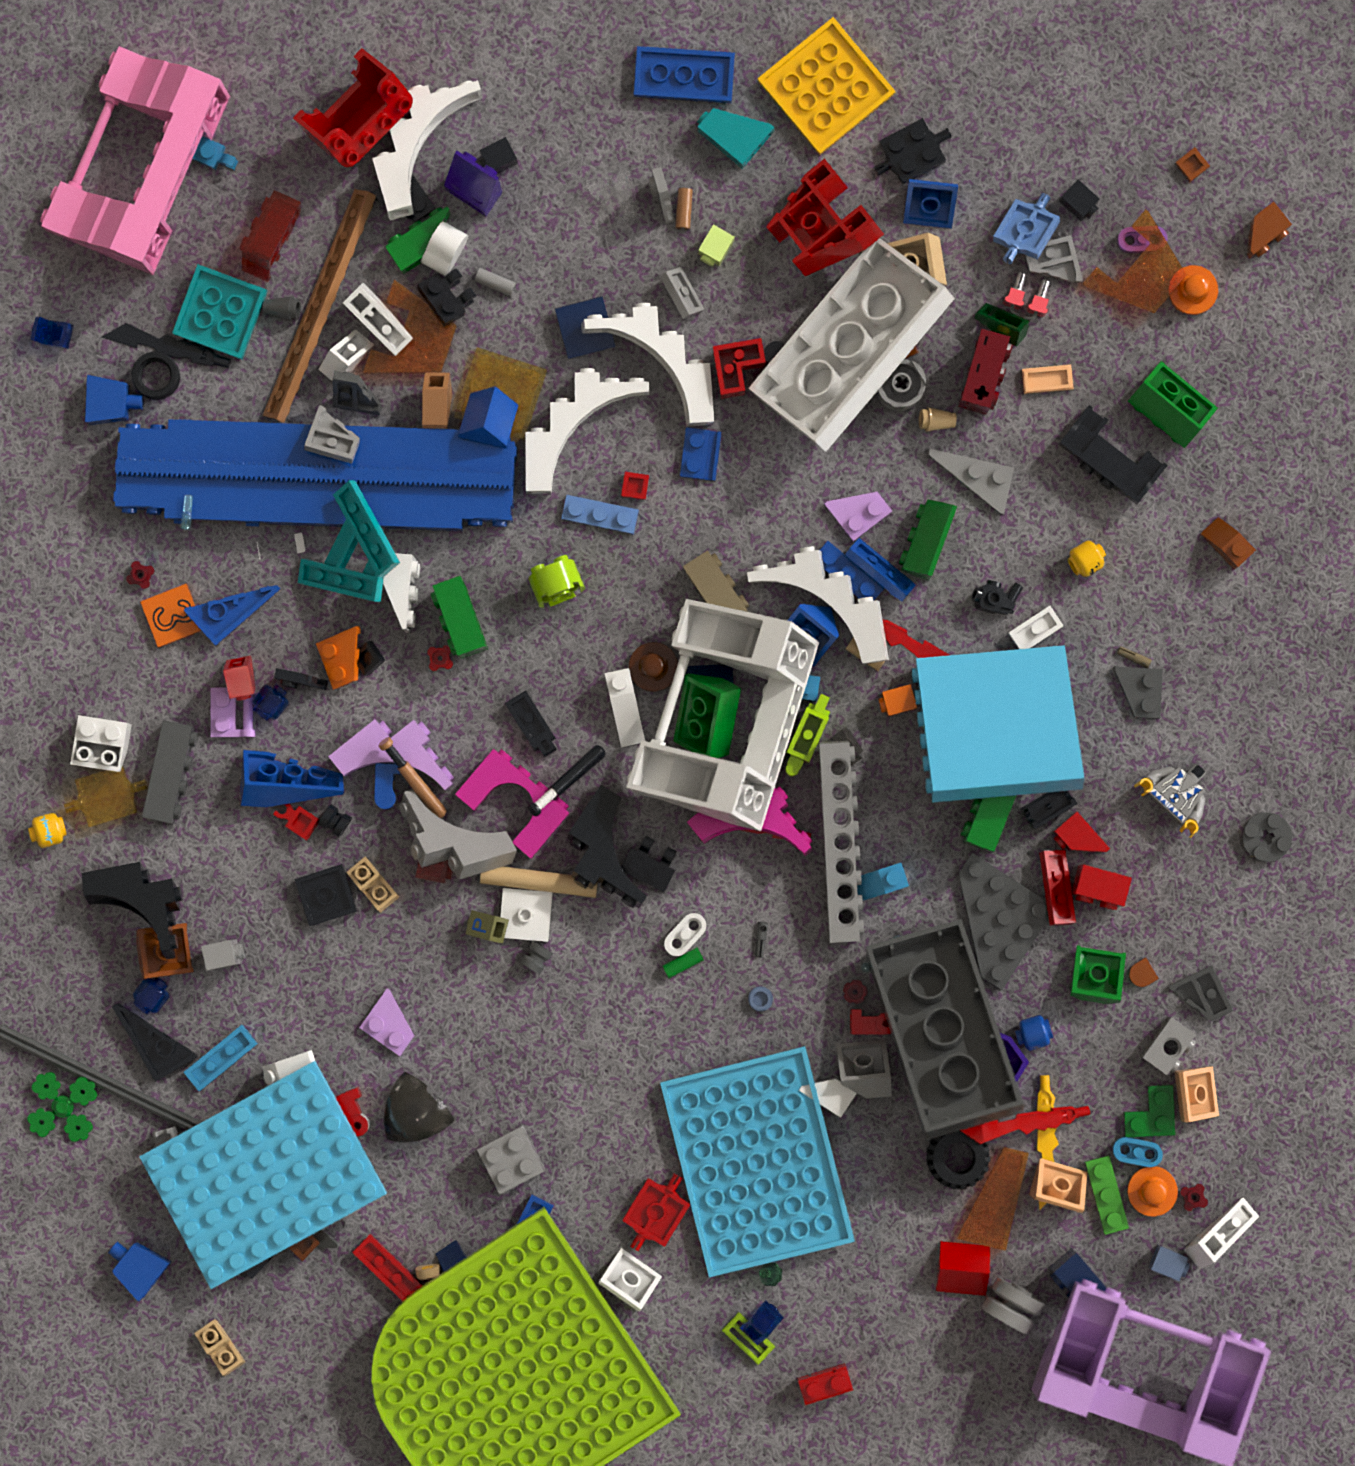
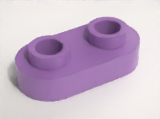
M1158 226L1127 227L1120 232L1117 238L1118 247L1125 253L1158 252L1167 243L1165 230ZM1151 236H1156L1158 238L1157 244H1152L1150 242ZM1132 237L1134 243L1132 245L1126 244L1125 238Z

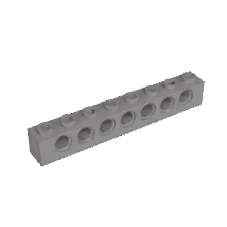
M849 741L818 742L829 942L860 941V935L864 934V922L859 920L858 910H863L862 895H857V885L862 884L861 870H856V861L860 860V846H855L854 836H859V824L853 818V811H858L857 796H852V786H856V771H851V761H855V748L850 746ZM840 760L845 764L844 770L838 774L831 771L832 763ZM841 785L846 788V794L842 798H835L832 795V790L835 786ZM839 810L845 811L847 819L843 823L835 822L833 819L835 812ZM840 835H845L849 839L848 844L843 848L835 845V839ZM840 860H846L850 863V867L846 872L836 870V864ZM841 885L851 887V893L847 897H841L837 894V890ZM845 909L852 912V918L847 922L839 919V913Z

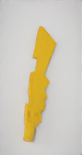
M1039 1075L1040 1090L1037 1094L1036 1111L1050 1112V1109L1054 1108L1055 1097L1050 1091L1049 1075ZM1047 1128L1045 1131L1037 1129V1150L1042 1153V1159L1054 1162L1052 1151L1059 1144L1054 1134L1056 1129ZM1039 1201V1210L1043 1208L1046 1202Z

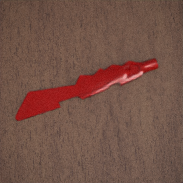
M882 619L885 638L891 646L902 644L917 658L949 656L948 653L924 640L923 644L919 643L907 635L906 629Z
M1068 1106L1051 1108L1050 1112L1016 1114L1013 1120L1003 1122L994 1120L960 1131L977 1143L983 1144L1018 1129L1027 1135L1035 1129L1045 1131L1047 1128L1056 1129L1061 1124L1069 1125L1075 1118L1090 1115L1089 1106L1078 1108Z

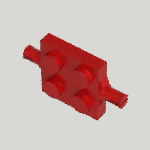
M673 1174L667 1186L658 1184L648 1177L622 1221L633 1227L636 1233H638L630 1245L634 1249L639 1241L635 1248L636 1251L640 1250L646 1239L654 1240L665 1247L691 1205L675 1191L683 1180L679 1176L675 1184H673L678 1176L677 1174Z

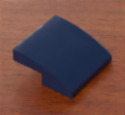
M603 296L555 308L568 359L616 347L613 334L607 332L582 333L581 323L584 319H587V316L602 315V318H608Z

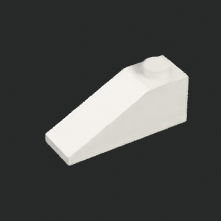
M364 283L343 302L395 356L413 339L383 302Z
M629 668L605 673L621 747L639 744L641 740L645 741Z
M1241 1198L1203 1230L1184 1251L1199 1269L1213 1264L1259 1216L1247 1201Z

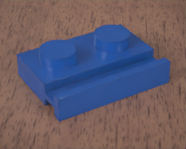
M686 427L680 477L716 481L721 440L720 431L715 432Z

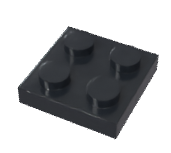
M343 864L294 879L309 927L357 912Z

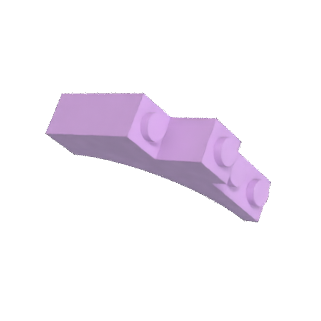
M374 719L328 757L343 776L376 763H394L386 751H382L378 746L383 739L390 737L389 734L392 731L384 721L379 723ZM413 720L393 737H390L393 740L392 745L413 768L432 777L447 791L454 785L451 782L454 776L445 766L442 769L435 762L438 756L430 747L427 749L423 747L430 741L427 735L431 732L422 721L418 724Z

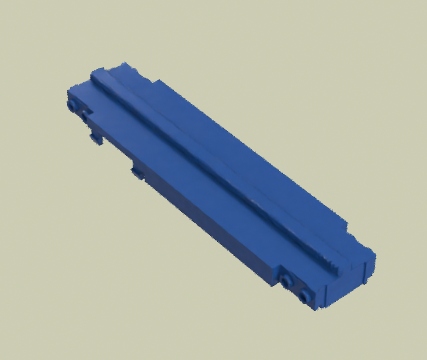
M168 419V429H165V425L157 424L150 425V429L140 428L141 425L126 424L125 428L118 427L120 442H118L117 459L115 460L116 491H114L113 501L115 502V507L122 509V513L137 514V510H146V514L161 515V511H164V518L166 520H174V524H187L188 520L245 522L246 526L259 527L260 523L342 527L346 518L333 494L349 480H355L380 527L384 529L463 531L464 522H468V526H482L483 522H491L493 527H507V523H513L511 513L512 509H514L515 463L518 459V449L515 441H511V438H509L507 448L460 438L458 437L459 430L345 426L347 430L352 431L360 438V444L351 464L304 449L312 424Z

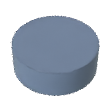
M759 986L750 991L748 1002L754 1010L765 1011L772 1005L773 996L769 989Z

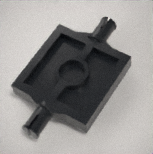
M922 118L879 141L885 153L886 161L873 168L877 176L891 169L898 176L902 185L908 183L909 179H916L946 163V158L940 149L939 143L951 138L952 135L948 128L934 135Z

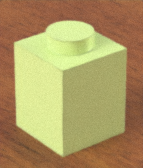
M713 225L698 250V254L701 255L700 260L709 266L714 264L720 266L731 248L735 237Z

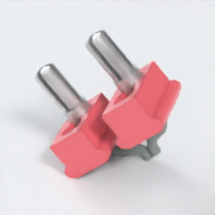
M1022 272L1018 273L1014 288H1010L1008 296L1003 301L1005 306L1010 307L1011 313L1019 317V313L1015 312L1014 309L1019 310L1024 305L1022 300L1025 292L1022 291L1026 278L1025 273H1023L1020 286L1017 288ZM1046 280L1041 281L1038 294L1034 295L1031 304L1027 308V312L1033 314V316L1023 317L1024 319L1033 320L1036 316L1044 317L1046 315L1049 299L1045 297L1050 284L1048 280L1042 296L1041 293Z

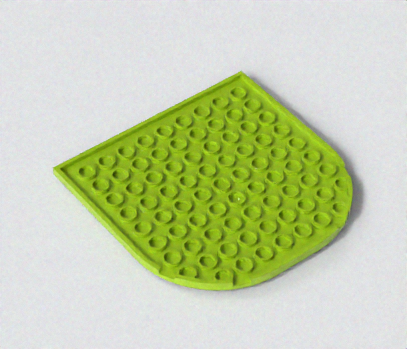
M542 1207L409 1295L397 1306L386 1321L374 1350L372 1386L376 1407L388 1431L412 1466H604L681 1415L545 1207Z

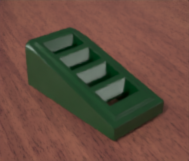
M985 303L974 317L993 332L1010 336L1009 343L1016 347L1026 337L1030 322L988 303Z

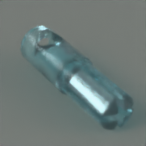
M192 495L184 496L180 527L183 530H190Z

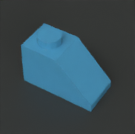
M902 863L861 875L862 884L857 885V893L862 895V901L908 887L909 884Z

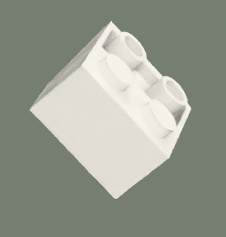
M78 715L70 764L120 772L128 751L132 724Z

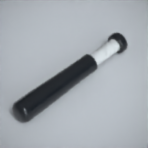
M595 745L562 777L550 786V790L541 796L535 803L531 802L527 806L529 812L535 817L539 816L541 809L556 796L559 797L573 783L600 762L606 755L605 750L599 745Z

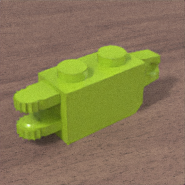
M821 694L816 705L810 703L806 708L786 754L790 755L787 766H785V773L787 775L795 777V775H798L804 762L809 764L829 720L830 711L825 710L830 697Z

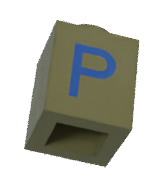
M471 910L465 934L503 944L509 919Z

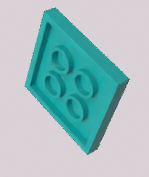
M197 264L172 334L243 360L268 290Z

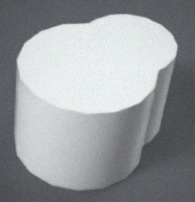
M442 221L433 233L421 263L446 276L452 270L464 249L468 235Z

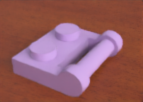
M211 688V737H255V729H253V695L255 693L251 694V698L243 700V729L236 730V698H229L227 688Z

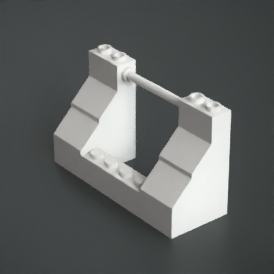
M686 599L684 606L680 609L677 629L672 634L671 646L679 651L680 659L655 738L651 739V742L641 740L640 746L635 752V762L632 771H630L627 777L628 784L626 788L636 794L664 800L733 825L761 831L819 642L791 621ZM693 656L707 658L768 680L763 688L761 705L756 710V721L753 730L749 733L747 750L745 755L742 756L740 764L665 746V736L689 660Z

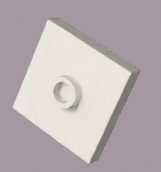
M503 888L500 917L509 919L504 938L548 942L553 893Z

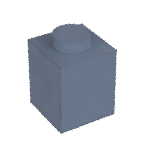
M1157 1244L1148 1268L1180 1281L1181 1276H1186L1190 1263H1187L1188 1257Z

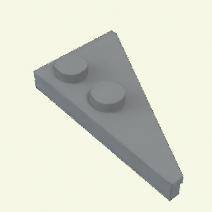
M934 449L929 450V456L935 462L949 471L956 479L971 489L999 514H1004L1014 472L1013 467Z

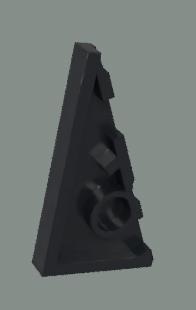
M120 1003L112 1006L155 1082L198 1057L196 1053Z

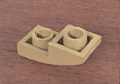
M367 857L361 859L346 872L380 913L399 898L398 894Z
M216 1319L194 1333L205 1352L213 1359L222 1376H227L245 1363V1360Z

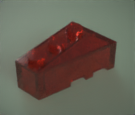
M275 190L270 198H265L261 207L262 213L260 217L256 216L250 227L252 231L249 237L245 236L240 245V250H242V271L266 282H269L271 278L270 269L274 261H279L281 256L279 252L285 241H288L301 212L300 201Z

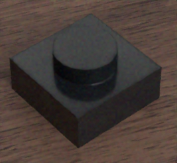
M367 641L359 648L357 666L364 676L371 675L386 661L373 641Z

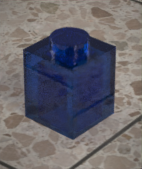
M765 1300L750 1314L740 1326V1329L756 1345H759L768 1338L784 1317L774 1305L769 1304Z

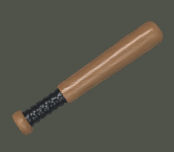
M390 737L383 739L378 745L382 751L385 750L398 766L397 769L423 804L437 817H444L447 810L441 801L416 773L409 762L405 761L396 748L393 747V740Z

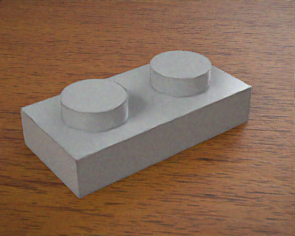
M682 267L667 271L660 276L683 319L697 315L705 310Z

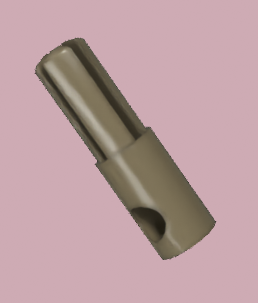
M1122 646L1117 651L1118 655L1145 668H1148L1152 659Z

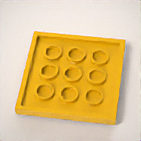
M834 17L757 78L759 84L819 155L829 149L896 93Z

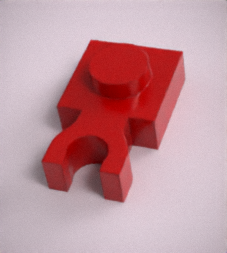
M290 803L283 804L287 807V811L284 814H280L275 810L273 815L281 820H288L285 827L306 841L320 821V819L300 806L294 810Z

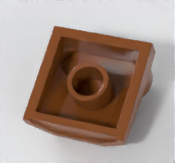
M187 923L172 926V931L177 936L179 947L175 949L176 958L168 960L165 959L160 950L159 940L152 927L136 930L137 952L143 979L194 972L191 964Z

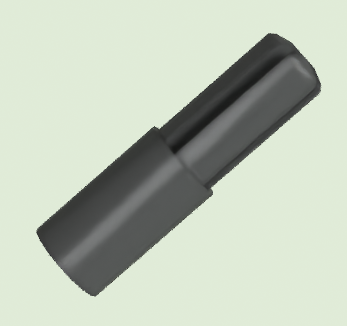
M758 922L755 956L759 957V953L760 957L764 956L768 923ZM761 926H765L764 932L760 930Z

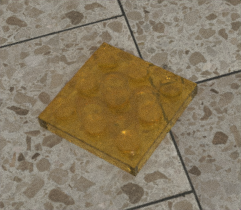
M477 347L454 418L463 420L470 393L496 386L518 404L510 436L525 441L526 432L528 431L547 369Z

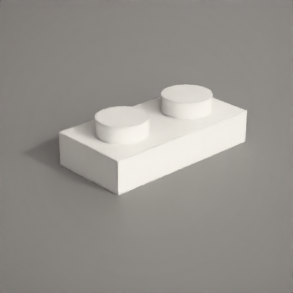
M1048 606L1008 634L1018 649H1029L1062 628L1063 624L1051 606Z

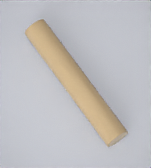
M504 866L483 872L480 875V884L596 898L598 886L597 882L593 889L589 887L585 889L574 882L575 878L568 874Z

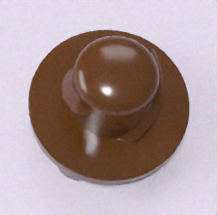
M658 642L645 643L639 646L631 655L629 661L630 675L633 682L641 689L650 692L661 691L672 684L678 661L674 652L668 646Z

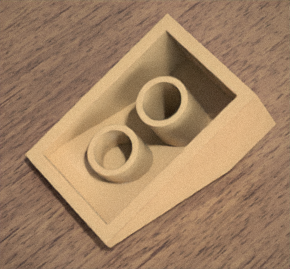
M924 233L887 243L942 285H947L940 237Z

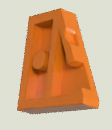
M360 626L352 627L316 643L333 690L358 680L359 668L357 662L360 649H357L358 634L361 633Z

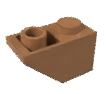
M425 372L422 389V427L447 429L452 401L450 373Z

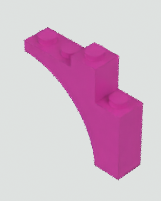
M780 786L776 789L774 788L761 831L783 838L806 856L812 851V847L809 844L813 841L804 830L800 833L794 827L797 822L788 811L783 814L782 811L788 807V803L785 800L789 797ZM699 812L687 821L688 825L704 844L728 832L754 830L733 825Z

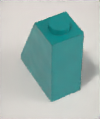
M713 108L710 113L705 111L697 121L699 124L697 132L741 169L745 167L774 133V126L769 123Z

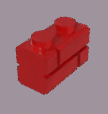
M845 1363L811 1373V1376L804 1375L797 1378L805 1405L853 1391Z

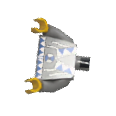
M1195 763L1187 773L1180 767L1174 769L1170 766L1153 770L1145 778L1135 783V788L1140 785L1144 789V793L1141 796L1147 794L1179 824H1183L1179 830L1181 833L1187 828L1191 833L1189 838H1192L1198 831V824L1203 816L1205 804L1203 796L1205 790L1198 782L1206 774L1204 769Z

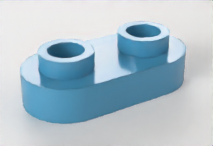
M1120 1137L1112 1146L1114 1157L1125 1163L1155 1167L1163 1158L1161 1147L1150 1141ZM1122 1145H1128L1129 1152L1127 1154L1121 1153L1120 1148ZM1149 1149L1154 1152L1151 1159L1145 1157V1152Z

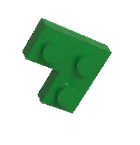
M1173 1085L1147 1086L1148 1111L1124 1112L1125 1137L1175 1135Z

